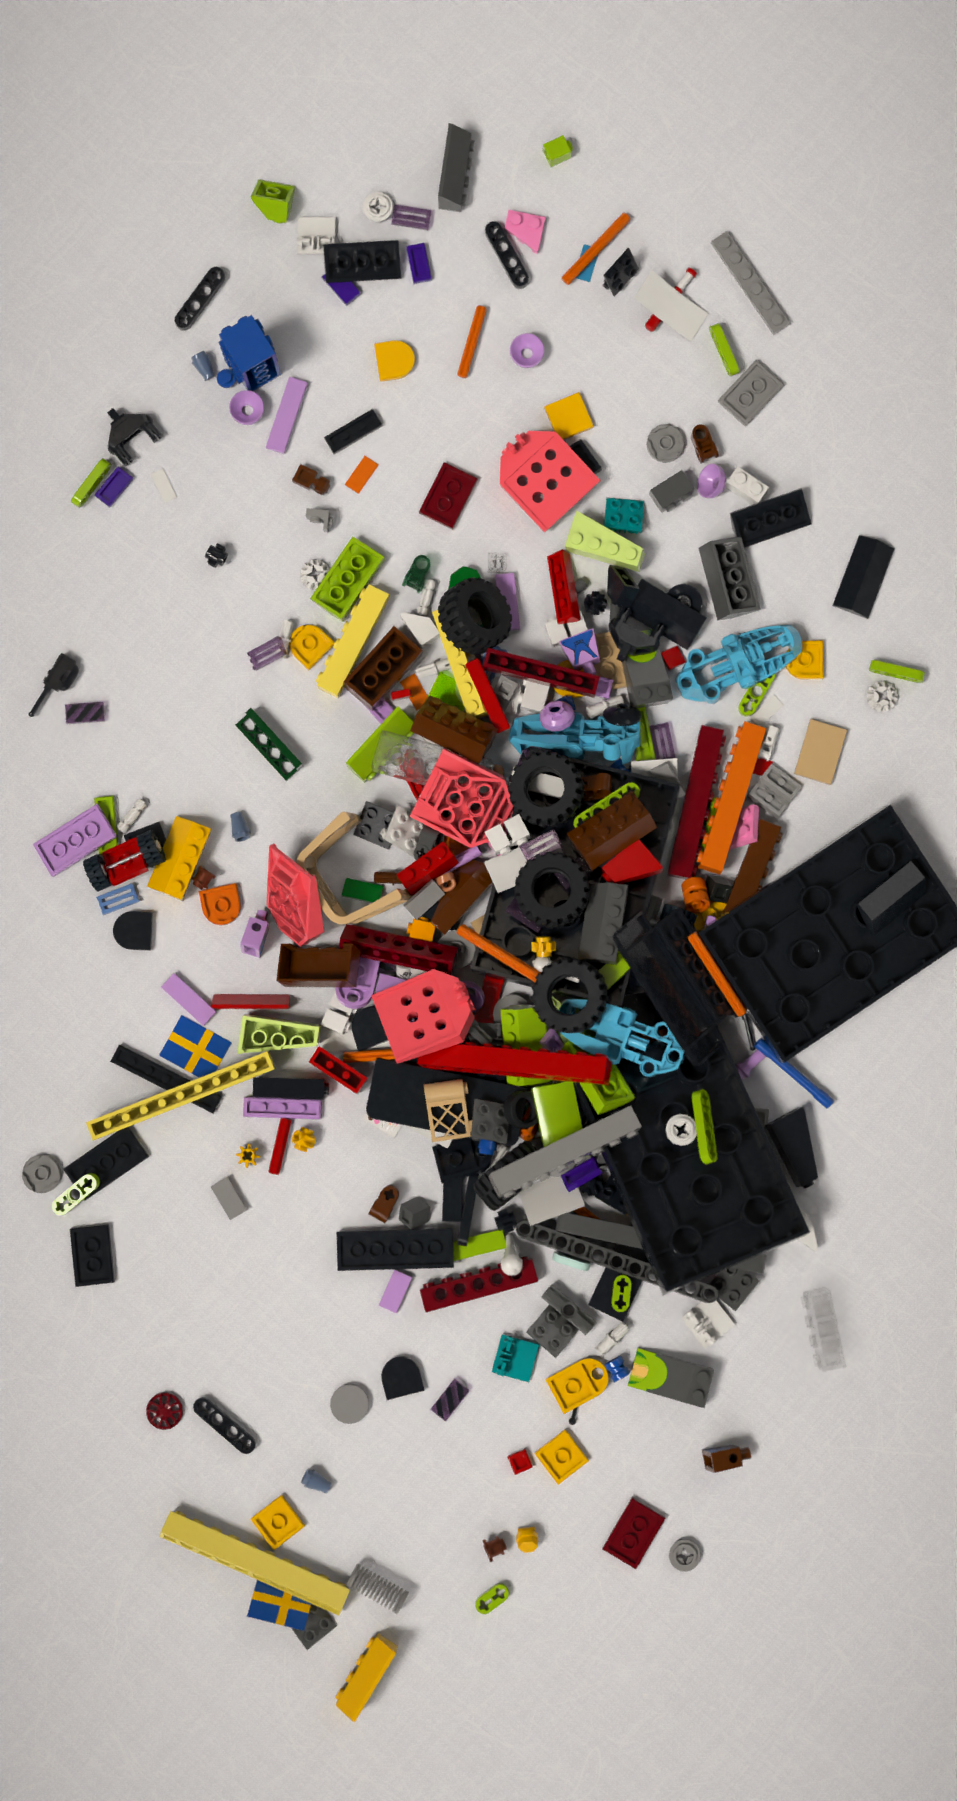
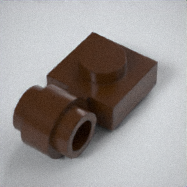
M300 464L292 479L293 483L307 490H310L311 486L314 485L315 488L313 490L320 495L327 493L330 488V481L327 478L320 476L319 479H316L317 471Z

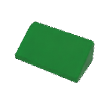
M346 878L341 896L374 903L381 898L384 886Z

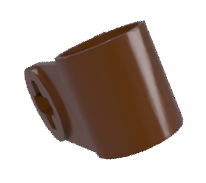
M701 424L695 426L691 433V441L699 462L704 463L706 459L719 457L717 447L712 440L708 428ZM702 431L705 437L699 439L695 436V432Z
M599 773L597 775L581 777L583 782H585L583 788L585 794L582 800L604 799L612 793L611 775Z
M393 1185L383 1188L368 1214L386 1223L399 1197L398 1188ZM392 1189L393 1195H395V1197H391L390 1199L386 1198L387 1194L385 1193V1191H390Z

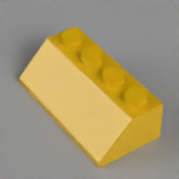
M176 816L163 846L166 861L155 866L147 887L183 901L212 830L193 821Z
M377 1634L375 1638H370L366 1645L369 1649L365 1655L361 1653L356 1662L358 1665L355 1672L350 1671L345 1680L348 1682L344 1689L340 1688L335 1696L337 1699L336 1706L353 1722L358 1718L397 1652L398 1646L380 1634Z

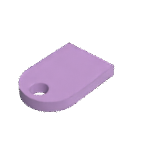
M360 957L357 987H335L336 997L343 1006L358 1009L366 1006L372 1000L371 995L374 994L380 961ZM352 994L358 996V1000L355 1002H350L347 998Z

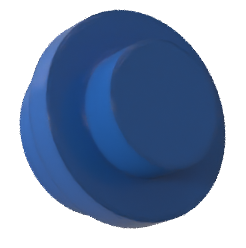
M223 369L218 373L217 382L221 387L230 388L235 384L236 377L233 375V371Z

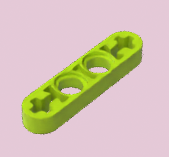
M627 783L591 806L574 819V827H578L579 820L586 821L589 819L587 814L593 817L595 809L601 808L604 810L610 806L609 801L612 798H622L619 793L622 792L624 796L628 793V788L636 789L634 793L638 798L640 795L638 785Z
M701 1089L692 1093V1102L700 1158L704 1164H710L717 1161V1149L709 1095L706 1090Z

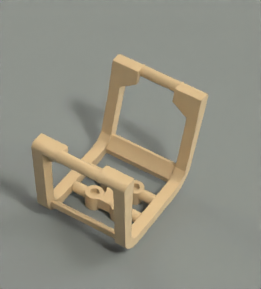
M341 812L297 858L299 866L306 871L309 870L311 875L316 876L321 910L324 911L332 922L337 924L361 923L407 902L412 897L407 889L402 891L401 889H396L374 903L349 915L344 911L318 872L317 862L341 837L362 821L358 814Z

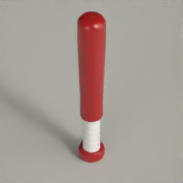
M687 268L686 275H684L674 289L682 294L684 287L692 278L696 277L697 273L692 268ZM652 314L645 323V328L653 332L662 320Z

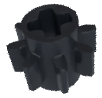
M219 543L216 546L210 545L205 554V558L208 559L207 563L214 568L217 565L223 566L228 557V553L225 552L226 548Z
M592 591V594L586 595L587 597L584 600L586 612H591L592 615H599L600 612H605L607 607L605 594H600L599 591Z
M601 1175L581 1185L582 1193L587 1192L588 1196L599 1194L598 1191L604 1188Z
M507 1209L498 1211L499 1216L494 1217L498 1230H504L505 1234L514 1231L513 1226L517 1225L513 1211L507 1212Z

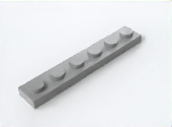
M726 231L712 240L711 245L772 334L775 335L787 327L790 322L729 233Z

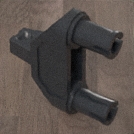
M114 408L107 412L113 420L110 423L108 451L110 454L116 455L124 467L129 465L127 460L130 463L134 460L125 450L124 445L137 434L145 431L153 443L158 441L157 437L159 439L163 437V434L155 427L153 419L149 415L124 413L119 415Z
M622 606L616 618L611 619L609 622V631L616 647L620 649L617 660L624 662L628 654L638 656L655 652L660 646L659 640L666 630L665 627L662 625L658 631L660 624L657 623L654 625L650 635H647L625 624L632 612L628 608L624 614L626 607Z

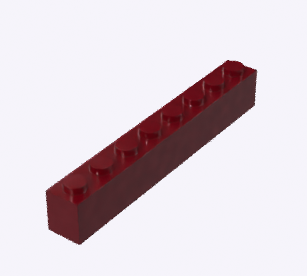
M704 725L700 727L667 876L685 880L691 878V876L695 877L697 865H694L695 858L698 857L699 851H701V847L698 846L699 840L704 838L706 829L702 828L703 822L708 820L710 812L707 809V804L712 802L714 791H711L712 783L716 784L718 776L715 768L716 765H720L722 758L719 750L720 746L724 747L726 736L723 735L724 730Z

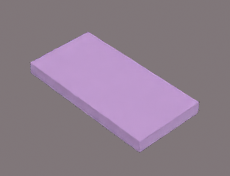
M96 804L35 842L33 846L50 875L54 877L109 843L117 835L99 804Z

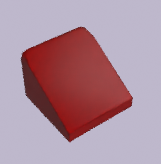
M678 646L661 652L663 661L669 671L686 663Z

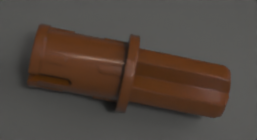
M395 870L392 872H374V883H389L392 886L394 884H402L396 875L399 872H395Z

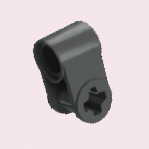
M423 827L413 854L415 860L443 842L445 835L431 827Z

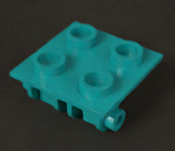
M606 498L604 526L615 532L619 530L618 533L621 530H624V533H626V530L628 533H641L644 501Z
M502 1334L492 1372L500 1376L529 1382L539 1344Z

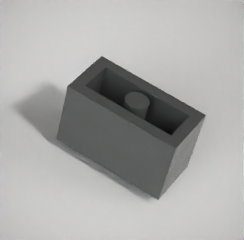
M683 470L652 488L649 495L661 513L664 511L670 512L681 500L683 502L689 500L693 496L692 493L695 488Z

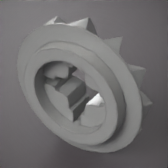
M685 1539L675 1542L669 1551V1560L672 1566L683 1572L694 1569L700 1561V1551L697 1545ZM683 1547H685L687 1553L693 1554L686 1558L685 1564L682 1557L676 1556L682 1554Z

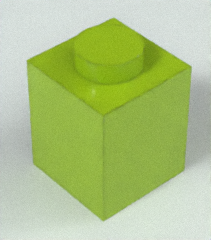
M564 135L543 144V153L550 167L571 158L573 148L570 141H566Z

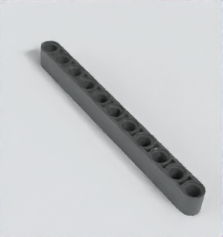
M571 1213L558 1216L556 1231L643 1249L632 1226ZM761 1254L731 1268L764 1274L767 1255Z
M526 1220L520 1221L516 1226L517 1235L523 1239L659 1286L657 1280L654 1281L648 1277V1272L651 1270L649 1263L538 1224L530 1226L529 1221ZM522 1224H527L530 1227V1232L527 1235L519 1232V1227ZM546 1231L549 1235L548 1240L540 1241L537 1237L538 1232ZM564 1237L567 1245L564 1248H559L556 1245L557 1238ZM580 1243L585 1246L583 1254L575 1252L574 1247L576 1244ZM595 1250L603 1252L604 1256L601 1261H596L593 1258ZM613 1257L621 1258L622 1264L620 1267H614L611 1264ZM632 1263L639 1264L640 1271L638 1274L631 1273L629 1268ZM700 1281L693 1283L695 1291L692 1294L686 1292L685 1287L673 1291L704 1303H713L718 1298V1291L715 1287ZM706 1289L713 1291V1299H705L704 1291Z

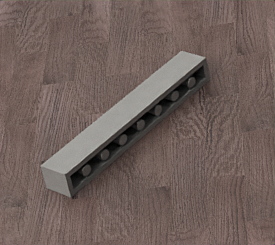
M629 1106L490 1173L489 1179L499 1198L503 1196L505 1199L516 1194L515 1190L521 1187L525 1190L533 1186L532 1182L538 1179L540 1181L551 1177L550 1173L556 1170L560 1173L568 1169V1165L573 1162L575 1164L586 1160L585 1156L591 1153L595 1156L603 1152V1148L608 1145L610 1147L621 1143L620 1139L626 1136L630 1139L638 1135V1131L642 1126L632 1107Z

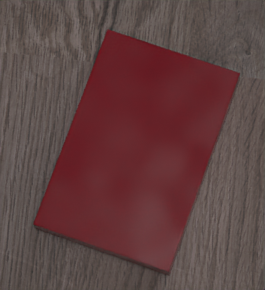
M443 462L419 510V514L453 530L478 478Z
M631 1497L602 1549L637 1569L663 1524L665 1517Z

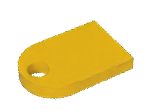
M583 1359L545 1380L563 1414H566L602 1394L608 1385V1373L604 1365L599 1361ZM593 1369H602L603 1377L598 1380L592 1377Z

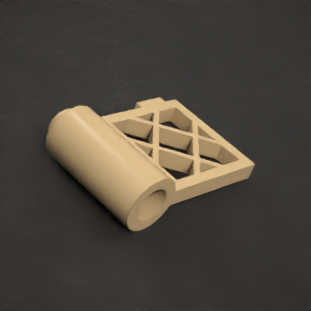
M457 1079L424 1084L432 1142L471 1137L472 1120L468 1121L464 1095L468 1094L467 1082ZM462 1103L463 1111L459 1116H456L449 1110L453 1104ZM440 1106L445 1112L437 1119L432 1115L431 1107ZM447 1112L456 1118L450 1128L441 1122ZM458 1120L465 1125L466 1133L457 1134L452 1130ZM439 1123L448 1129L444 1136L435 1137L434 1129Z

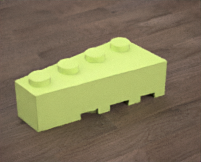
M576 510L565 544L567 552L640 572L645 556L643 548Z
M244 1014L237 1054L317 1046L319 1044L321 1025Z

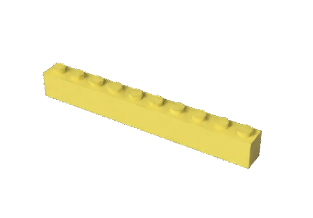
M266 1051L88 1121L86 1124L92 1140H96L272 1071L276 1067L270 1052Z
M170 1511L161 1530V1538L331 1613L340 1615L350 1591L345 1584L329 1581V1578L323 1574H313L305 1566H295L289 1559H279L271 1551L265 1550L263 1552L250 1542L245 1544L239 1541V1538L229 1534L227 1536L222 1534V1531L216 1527H206L198 1519L190 1520L182 1512Z

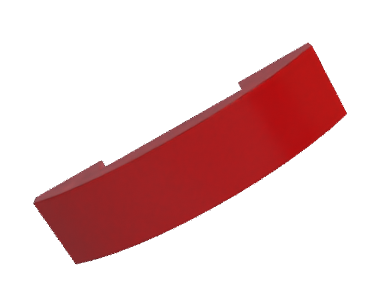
M485 975L482 985L485 998L482 1007L475 1013V1020L477 1022L493 1023L494 1007L499 1001L504 980Z

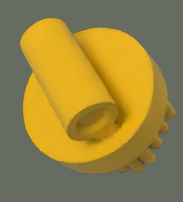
M535 1527L518 1528L516 1542L518 1549L523 1553L534 1552L538 1547V1534L535 1532Z

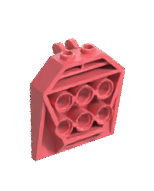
M528 431L526 434L522 432L520 435L517 434L515 436L517 442L514 445L508 442L506 444L507 447L501 452L503 455L500 462V486L545 533L601 480L556 432ZM550 451L556 453V457L553 460L546 459V454ZM536 464L542 466V470L539 473L532 472V467ZM564 468H569L572 472L570 476L564 477L561 475V471ZM521 477H525L528 479V483L525 486H520L518 480ZM550 481H555L558 485L556 489L550 490L547 488V484ZM536 494H541L544 498L542 502L536 503L533 501V497Z
M443 748L410 817L473 848L489 842L485 831L499 824L505 831L504 821L512 817L514 807L510 802V793L508 792V786L503 775ZM461 776H466L468 781L466 783H459L458 779ZM481 786L489 787L486 793L479 792ZM457 793L460 796L457 800H451L449 798L450 795ZM473 803L480 804L477 810L471 809L470 806ZM444 810H449L451 815L443 817L441 813ZM464 820H470L472 821V824L468 827H465L462 825V822Z
M275 844L269 845L267 907L279 929L301 947L324 933L316 876L309 874L280 851Z
M432 969L371 995L397 1064L464 1042L475 1019L472 1012L475 1010L472 1000H468L470 997L465 983L460 982L455 976ZM433 992L431 996L426 997L427 993ZM407 1001H412L410 1005L404 1006ZM440 1008L437 1013H432L434 1009ZM418 1017L417 1021L411 1022L413 1018ZM441 1025H446L444 1029L438 1030ZM420 1034H425L423 1038L417 1039Z

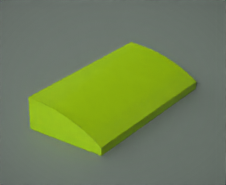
M352 536L310 599L343 622L359 599L362 589L368 586L385 561L384 556Z
M571 1041L566 1042L561 1049L569 1052V1054L584 1052L588 1056H595ZM614 1064L611 1067L609 1085L580 1083L597 1114L618 1108L635 1098L617 1066Z
M559 1081L532 1088L543 1147L583 1129L573 1082Z

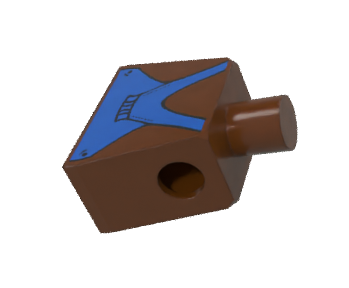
M727 1445L702 1450L705 1470L713 1473L742 1467V1460L751 1459L749 1447L740 1449L736 1445Z

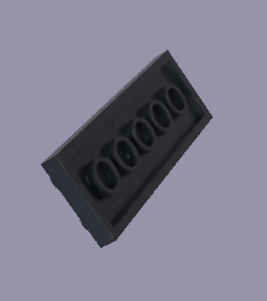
M453 1228L336 1232L337 1271L454 1268Z

